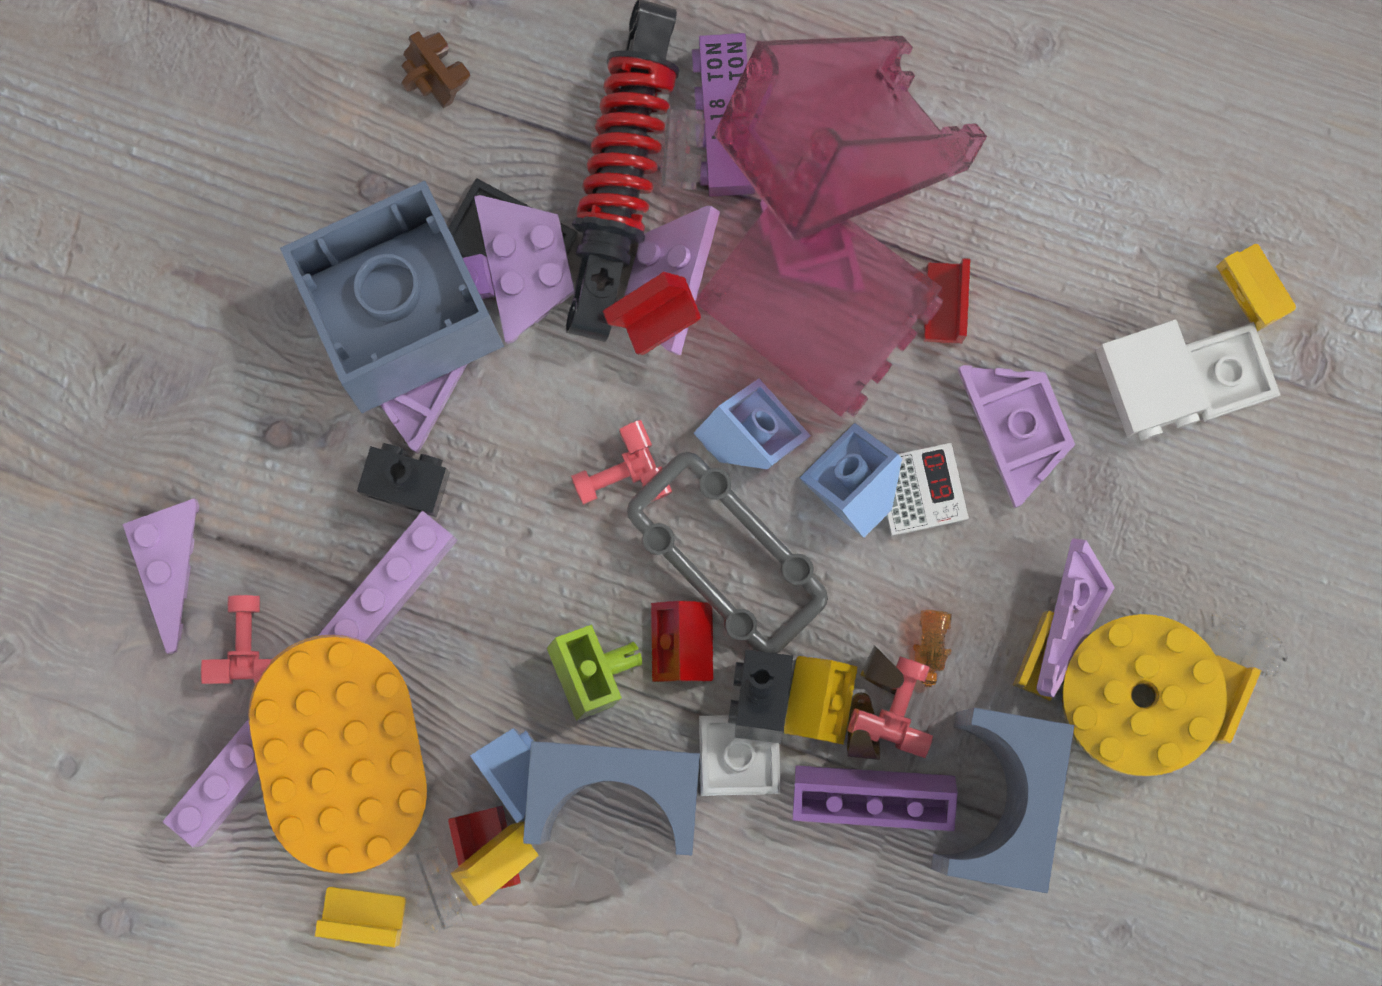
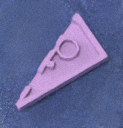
M195 498L123 524L167 654L177 652L178 642L182 635L183 624L181 619L184 598L187 599L191 569L189 561L195 540L193 539L196 513L199 511V503Z
M1073 538L1070 543L1036 688L1039 694L1054 698L1065 678L1072 656L1089 635L1115 588L1087 540Z

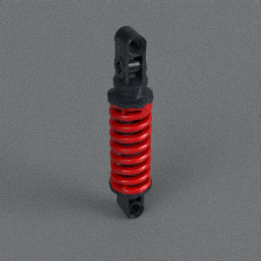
M636 0L629 21L626 49L610 52L607 56V67L611 75L604 81L603 89L606 96L601 99L599 109L603 115L595 123V129L599 135L592 139L590 146L595 155L588 159L586 165L591 175L586 177L582 184V188L587 195L579 200L576 217L572 221V226L578 232L583 233L582 244L578 245L576 250V256L581 258L573 301L567 315L566 333L606 342L612 325H608L603 310L615 303L622 267H628L631 257L628 255L630 245L643 243L645 240V225L642 223L643 215L641 214H645L649 210V203L640 199L639 196L640 194H649L653 190V183L643 178L644 174H653L657 171V163L649 159L648 154H658L662 148L661 143L651 138L648 134H662L666 129V124L662 120L652 117L651 114L664 115L669 112L670 104L657 96L658 94L665 95L673 92L675 81L679 77L680 72L677 65L666 60L677 16V11L674 8L646 0ZM599 275L598 281L604 284V287L597 290V283L591 281V278Z

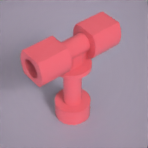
M641 420L619 429L628 451L621 454L622 463L592 476H588L586 470L571 476L583 505L598 499L595 491L627 477H630L633 483L641 481L644 487L662 470V467H656L649 451L652 444ZM670 485L651 502L671 494Z
M228 596V613H236L235 651H228L227 659L202 660V684H233V680L254 679L256 684L269 666L272 659H259V651H251L252 613L260 612V596Z
M900 656L896 667L904 675V683L896 690L890 710L881 709L880 715L877 716L855 708L847 731L853 733L856 730H865L870 734L873 741L878 742L879 738L895 743V747L902 751L926 758L933 735L909 727L912 719L904 716L916 681L925 682L930 667Z

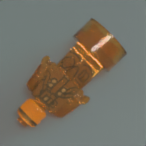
M937 610L920 611L919 626L922 627L921 645L914 644L913 650L915 651V662L930 667L925 682L921 681L922 684H925V687H932V685L937 683V673L935 671H943L945 669L946 660L951 654V649L944 648L945 634L947 629H951L952 613Z

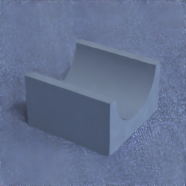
M422 181L280 248L338 378L361 413L504 347L426 181Z
M980 708L956 712L954 728L977 736L991 748L1000 761L1007 784L1006 804L998 825L985 840L963 852L933 854L931 870L946 876L1048 894L1074 725Z
M531 741L523 843L540 845L549 841L558 813L573 795L590 785L615 781L632 785L651 796L661 806L670 821L675 837L676 855L692 856L700 753Z

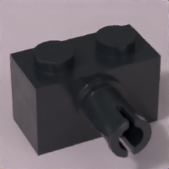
M383 443L381 449L370 446L357 492L367 498L420 513L424 511L427 515L437 517L450 475L448 469L442 467L443 460L425 454H420L419 460L404 456L405 449Z
M746 650L744 663L736 662L733 686H741L739 700L731 699L728 723L736 724V738L782 744L793 662L792 655Z

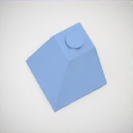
M759 378L719 405L694 432L704 447L719 462L761 469H769L811 436Z
M854 423L800 479L844 523L862 537H865L892 510L902 458Z
M513 728L470 756L514 820L519 823L525 820L531 741L534 740L527 731L520 734L517 729Z

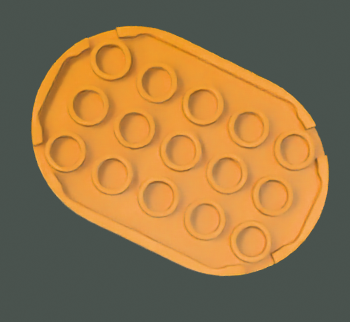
M320 635L301 640L284 649L270 661L269 666L255 684L248 710L250 736L269 823L282 846L293 857L309 867L339 874L356 873L372 869L391 859L407 845L419 827L426 806V776L407 685L399 670L385 654L357 638L344 635Z

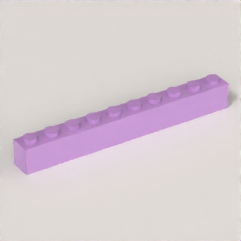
M422 511L318 636L344 635L357 638L371 645L458 540ZM248 720L163 820L164 824L193 848L201 847L208 841L259 779Z

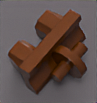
M418 31L409 36L410 45L403 53L407 60L401 66L407 75L402 80L401 85L408 92L418 88L423 96L432 93L440 105L445 108L453 103L456 93L468 83L471 76L470 72L459 61L445 67L440 59L448 54L449 47L440 32L423 37Z

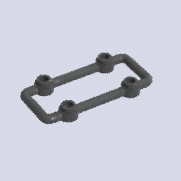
M684 452L675 456L628 503V518L643 534L642 542L645 549L651 554L663 555L725 619L724 626L727 634L733 639L745 640L755 651L778 654L827 605V590L813 575L814 567L812 561L804 554H793L731 490V479L726 471L720 468H710L695 453ZM686 468H689L699 478V490L702 495L711 500L719 499L781 563L780 570L784 580L789 584L802 585L812 596V599L769 641L758 632L757 620L754 614L746 609H736L674 545L675 537L672 529L662 523L654 524L643 512V509Z

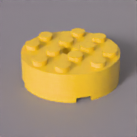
M1150 614L1121 617L1093 631L1080 644L1072 656L1062 686V707L1067 724L1074 725L1073 737L1079 746L1092 759L1104 767L1133 776H1155L1171 773L1187 766L1200 757L1217 736L1224 720L1227 705L1224 673L1210 646L1196 632L1184 624L1170 618ZM1146 685L1152 689L1154 699L1150 706L1143 708L1133 702L1131 695L1134 687Z

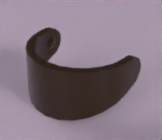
M874 645L860 673V677L895 695L896 690L904 683V675Z
M859 692L852 697L849 721L855 708L875 715L872 701L868 694ZM856 730L853 733L848 731L847 757L880 760V740L878 742L871 740L870 734L865 730Z

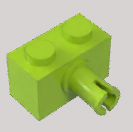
M591 624L555 637L549 644L547 651L576 721L612 708L622 699L613 675L642 665L641 653L633 655L634 651L639 649L635 642H630L625 646L603 653Z

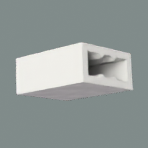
M1177 320L1104 343L1096 350L1127 438L1139 435L1140 440L1143 441L1162 434V426L1174 422L1177 428L1194 424L1200 421L1198 414L1209 408Z

